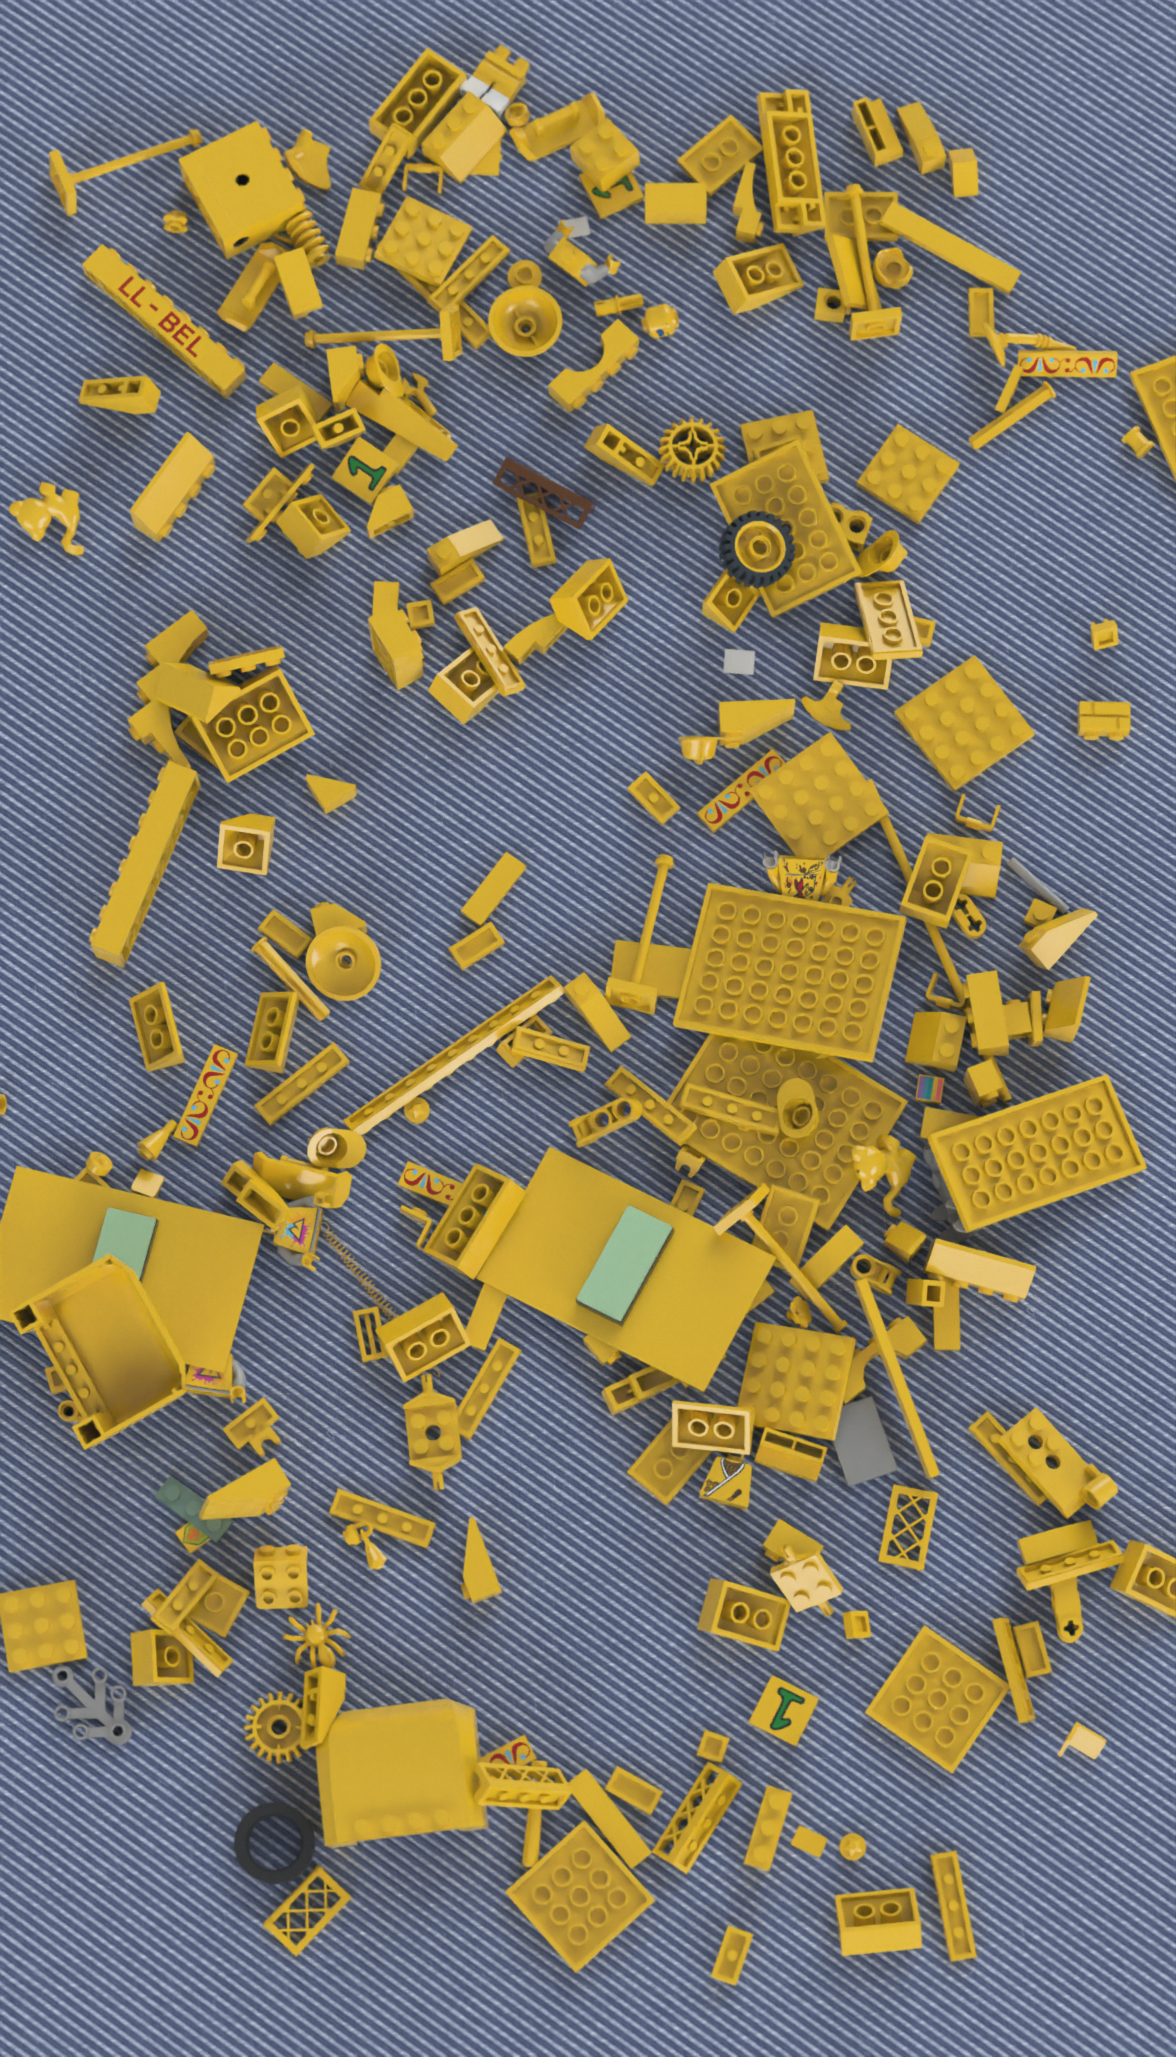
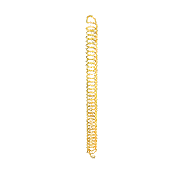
M332 1231L331 1233H329V1234H327V1235H324V1234H323V1236H327V1237H326V1240H330V1239H327V1238H328L334 1231ZM337 1239L336 1241H334V1242H332V1243H330V1242H331V1240H330V1241H329V1244H333V1245H332V1248H335V1247H336V1249H337L343 1242H341V1243L338 1244L337 1246H334V1244L339 1240V1239ZM344 1246L343 1248H341V1249H339V1250H337V1251H339V1252H338V1255H342V1256H341V1259H345V1260H346L351 1254H349L348 1256H346V1257H344V1258H342V1257H343V1255H344L346 1252H348V1250L345 1251V1252L342 1253V1254H339V1253L341 1252V1250L346 1247V1246ZM353 1257L352 1259H350L349 1261H347V1262H348V1263H347V1267H350V1270H351V1271L354 1270V1271H353V1274H357V1275H358L363 1269H361L360 1271H358V1272H356V1273H354V1272H355V1270H356L358 1267H360V1265L357 1266V1267L354 1268V1269H351V1268L353 1267V1265L357 1263V1261H356L355 1263H353V1264H351V1265L348 1266V1264L354 1259V1257ZM364 1273L363 1275H361V1276H359V1277H357V1275H356V1278H359V1282H362V1284H361L362 1286H364L363 1283L365 1282V1280L369 1278V1276H368L367 1278H365V1279H363V1280L360 1281V1279H361L366 1273ZM373 1284V1285L370 1286L369 1288H366V1286H365L364 1289H366V1290L369 1289V1290H370L375 1284ZM376 1288L375 1290H373V1291H371V1292H369V1290H368L367 1293H371V1295H372L378 1288ZM379 1292V1293H377L376 1295H374V1296H375L374 1299H375L381 1292ZM384 1295L381 1296L380 1298L376 1299V1300L373 1299V1301H377V1302H376V1305H379V1304L382 1305V1304L386 1301V1300H384L383 1302L378 1303L379 1300H380L382 1297H384ZM388 1303L387 1305L381 1307L380 1309L383 1308V1310H384L390 1303ZM393 1307L389 1308L386 1311L382 1310V1312H386L387 1314ZM394 1311V1312H392V1313H390V1314H388V1315L385 1314V1316H389V1317H388V1320L395 1319L398 1315H396L395 1317L389 1319V1318L391 1317V1315H392L393 1313H395L396 1311Z

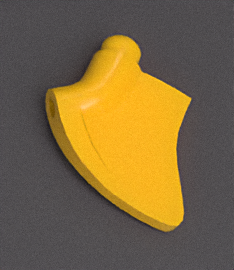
M301 130L294 147L284 151L285 161L290 170L302 181L315 188L329 191L331 182L327 169V158L331 147L312 140L313 134L311 131Z

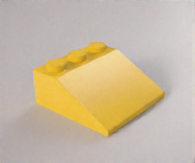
M273 1458L207 1496L198 1516L200 1520L258 1517L264 1513L269 1516L281 1508L280 1504L284 1502V1498L288 1495L287 1491L291 1483L276 1459Z

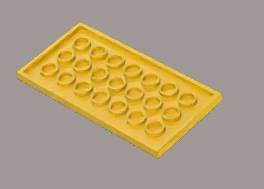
M1108 1074L930 1134L927 1137L966 1233L1147 1169Z

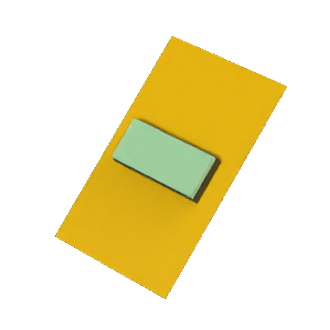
M549 1147L525 1189L527 1193L484 1262L476 1279L705 1392L777 1257L726 1232L718 1235L713 1229L714 1226Z
M16 1166L0 1222V1320L14 1323L8 1311L110 1253L135 1271L185 1364L225 1373L265 1224Z

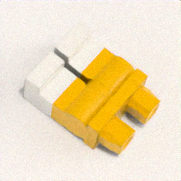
M503 45L496 48L493 53L488 51L468 81L465 80L460 87L462 98L470 91L486 103L499 120L502 119L505 110L512 104L521 88L526 84V74L530 68L529 62L522 57H518L513 65L508 63L507 60L510 58L511 52Z

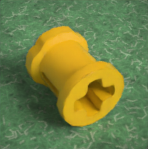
M1139 426L1132 428L1121 440L1133 449L1137 459L1146 455L1154 446V443L1148 441L1140 432L1141 428Z

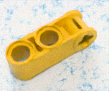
M621 1097L586 1115L568 1122L570 1128H573L577 1138V1147H584L638 1120L642 1115L643 1109L638 1100ZM629 1103L631 1111L626 1116L624 1114V1107ZM607 1114L609 1121L604 1127L602 1117Z
M1077 1576L1049 1584L1057 1634L1065 1643L1077 1641L1083 1632ZM1068 1624L1071 1625V1628H1076L1072 1636H1070L1069 1632H1064Z

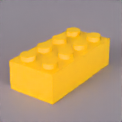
M427 47L369 119L370 133L382 141L391 124L397 123L415 136L404 155L407 159H410L461 95L460 87L467 80V74Z
M392 604L368 618L372 650L396 689L400 690L424 676L423 667L425 664L422 660L424 656L421 652L423 648L419 634L415 629L413 631L410 630L408 625L409 619L403 609L398 610L395 604Z

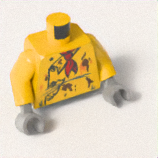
M775 850L774 857H767L766 852H763V865L766 867L768 877L778 893L784 896L819 901L820 896L827 895L837 881L842 857L839 856L838 861H833L830 859L831 854L829 853L827 858L780 855L778 858V852Z

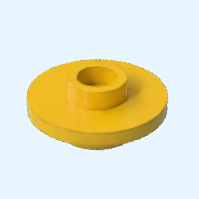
M518 261L508 271V283L511 288L518 286L538 288L541 284V270L532 261Z

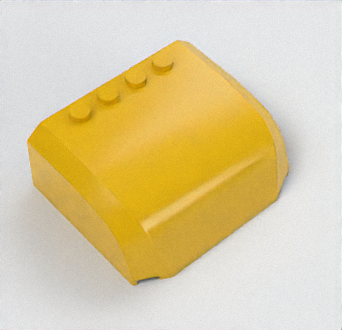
M110 1253L8 1311L20 1334L36 1332L84 1420L74 1425L72 1429L84 1450L104 1442L177 1400L187 1392L185 1362L135 1271Z
M447 1698L343 1711L335 1717L323 1742L316 1745L324 1841L327 1847L358 1845V1841L454 1829L464 1832L489 1828L487 1806L477 1805L473 1798L482 1785L474 1769L477 1762H481L476 1709Z

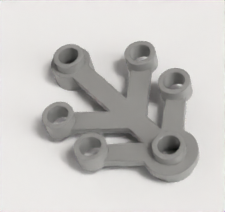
M59 1666L53 1671L52 1679L54 1683L62 1688L67 1687L87 1707L68 1708L60 1705L54 1711L55 1718L60 1722H66L69 1719H99L105 1725V1727L88 1728L84 1724H77L73 1728V1736L77 1740L107 1737L115 1745H123L129 1741L132 1735V1728L124 1720V1700L127 1697V1691L124 1687L118 1685L111 1689L110 1696L114 1700L113 1718L106 1712L107 1670L97 1667L92 1672V1679L95 1681V1700L74 1680L72 1669L67 1666ZM62 1671L67 1672V1679L64 1681L58 1679V1674ZM98 1671H104L105 1677L102 1680H97L95 1677ZM117 1689L123 1690V1696L120 1699L114 1697V1692ZM60 1709L67 1710V1716L63 1719L58 1717ZM80 1727L86 1730L83 1737H78L76 1734L77 1729ZM116 1727L123 1728V1734L121 1736L114 1735V1729Z

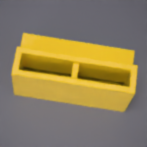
M868 97L854 101L851 115L873 166L877 167L902 158L903 149L881 98L869 102Z
M645 183V224H706V183Z
M303 247L274 256V265L276 266L293 321L308 316L310 312L322 309L323 304Z
M765 1427L754 1462L816 1483L827 1447Z

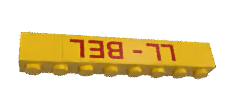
M102 244L82 263L84 274L227 399L246 380L244 364L236 357L232 359L221 343H214L203 327L199 326L197 328L191 323L192 319L183 310L179 312L173 307L174 303L168 296H161L156 292L157 289L148 279L144 281L139 277V273L134 266L129 263L126 265L120 260L121 256L113 248L108 249Z

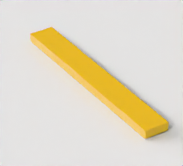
M861 1278L853 1281L924 1473L928 1478L938 1476L940 1473L868 1280Z

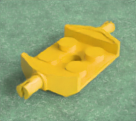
M432 1374L421 1375L422 1393L403 1405L410 1456L409 1464L412 1467L431 1472L433 1490L437 1491L445 1489L443 1473L446 1469L462 1460L456 1400L452 1397L436 1393L433 1390ZM432 1426H436L441 1430V1435L437 1440H429L427 1438V1431Z

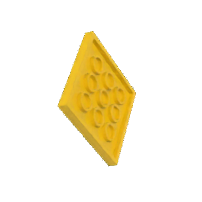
M975 655L894 711L895 717L953 792L1035 735V732Z
M831 732L748 789L753 799L795 856L827 858L829 853L832 855L889 815L887 808Z
M755 1322L737 1407L750 1408L755 1414L754 1427L765 1429L767 1427L779 1432L835 1441L856 1339L854 1337Z
M924 1625L865 1711V1714L953 1774L1009 1691L1010 1686L1000 1677Z
M585 1820L505 1891L508 1897L575 1973L580 1971L656 1901Z

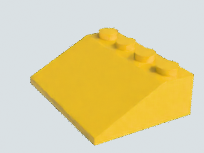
M276 665L239 684L238 687H240L241 691L208 724L188 715L227 783L315 735L285 676Z

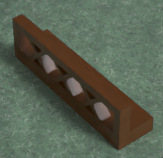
M507 457L493 482L497 487L581 530L590 512L593 513L597 505ZM507 469L515 473L518 481L517 484L507 486L501 483ZM520 476L523 477V478H525V479H527V480L521 482ZM533 482L537 484L540 495L530 498L525 495L523 485ZM519 487L521 493L514 490L513 488ZM542 488H544V489H546V490H548V491H550V492L543 493ZM551 494L558 495L561 506L554 509L547 507L545 496ZM541 498L543 504L535 500ZM563 499H565V500H567V501H569V502H571V503L565 505ZM577 505L584 509L578 522L569 518L566 508ZM562 509H563L564 515H562V514H560V513H558V512H556V511H559V510H562Z

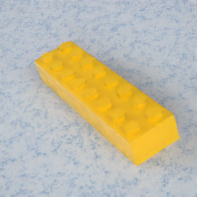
M168 761L166 768L162 767L158 774V787L156 790H152L149 795L148 804L150 806L147 813L143 812L138 822L139 832L137 836L133 835L130 840L128 858H123L118 870L121 873L117 882L114 881L109 890L111 898L108 905H103L99 914L100 924L98 928H93L89 938L97 958L123 968L126 965L201 787L197 771Z

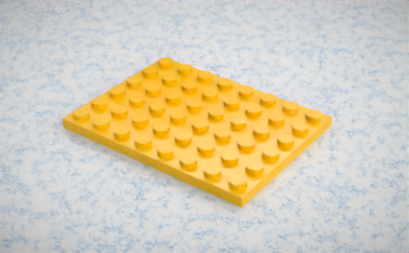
M708 883L673 1025L677 1028L873 1063L907 921L906 916Z
M716 1034L708 1035L667 1100L670 1105L697 1126V1129L685 1141L684 1145L704 1155L710 1161L755 1188L765 1183L770 1189L771 1183L821 1199L814 1224L828 1232L860 1182V1179L854 1172V1159L851 1155V1149L856 1145L865 1147L872 1145L879 1150L877 1138L880 1134L889 1135L908 1104L906 1099L834 1056L816 1060L811 1051ZM791 1078H801L812 1086L820 1119L811 1135L791 1138L786 1136L780 1127L777 1137L681 1109L679 1105L686 1082L778 1109L777 1094L780 1087Z

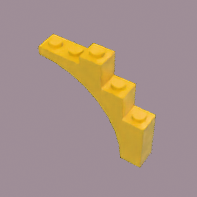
M193 610L189 611L145 645L147 652L145 658L154 669L136 682L139 690L136 694L146 706L127 719L130 726L128 731L135 741L141 740L144 745L151 742L159 754L164 752L169 758L167 763L171 761L191 769L190 763L180 750L173 733L171 707L157 701L155 694L163 663L185 664L193 651L209 637L208 628Z

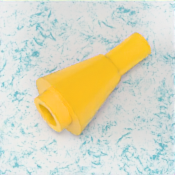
M171 1119L161 1130L137 1143L139 1147L137 1151L140 1156L147 1161L150 1159L156 1161L168 1140V1136L177 1128L178 1124Z

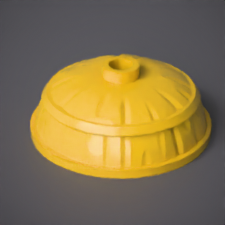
M533 286L514 287L503 292L492 304L488 316L489 331L495 343L507 353L521 357L535 356L548 350L557 341L562 330L561 309L556 300L540 288ZM523 327H528L530 331L528 333H523L521 329Z

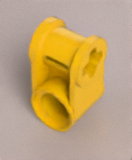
M866 1254L857 1256L850 1266V1273L856 1280L866 1278L869 1286L888 1296L892 1295L893 1291L891 1289L897 1276L902 1274V1271ZM858 1262L867 1263L869 1272L865 1274L860 1273L856 1268V1264Z

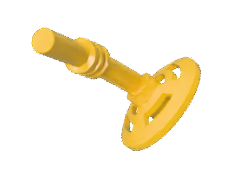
M982 322L987 339L1002 368L1005 367L1004 348L1008 346V343L1031 344L1033 347L1041 350L1076 351L1075 346L1052 340V337L1040 333L1036 335L1003 334V332L997 334L990 325Z

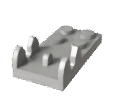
M928 1143L923 1147L924 1159L930 1165L933 1185L938 1189L943 1205L938 1206L932 1211L930 1219L937 1222L948 1221L950 1224V1228L944 1230L937 1239L955 1244L965 1242L982 1228L966 1233Z

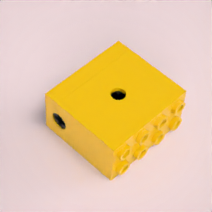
M258 121L178 159L182 179L227 260L274 237L273 235L276 233L280 234L286 231L287 223L292 218L307 211L303 193L299 187L295 189L292 183L294 179L289 168L283 167L281 163L283 159L278 148H272L268 130L266 127L261 128Z

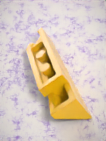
M368 379L360 380L345 402L347 406L355 407L359 413L443 461H448L458 447V444L451 440L452 435L450 431L405 395L395 397L386 388L381 390L380 388L373 387Z

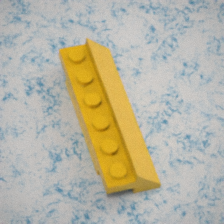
M786 89L783 93L760 92L756 99L774 232L792 233L793 237L824 229L827 225L809 91Z

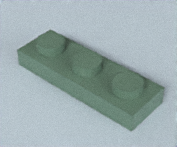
M171 1475L155 1494L156 1499L185 1521L192 1524L216 1544L233 1524L228 1518L200 1520L198 1515L205 1501Z

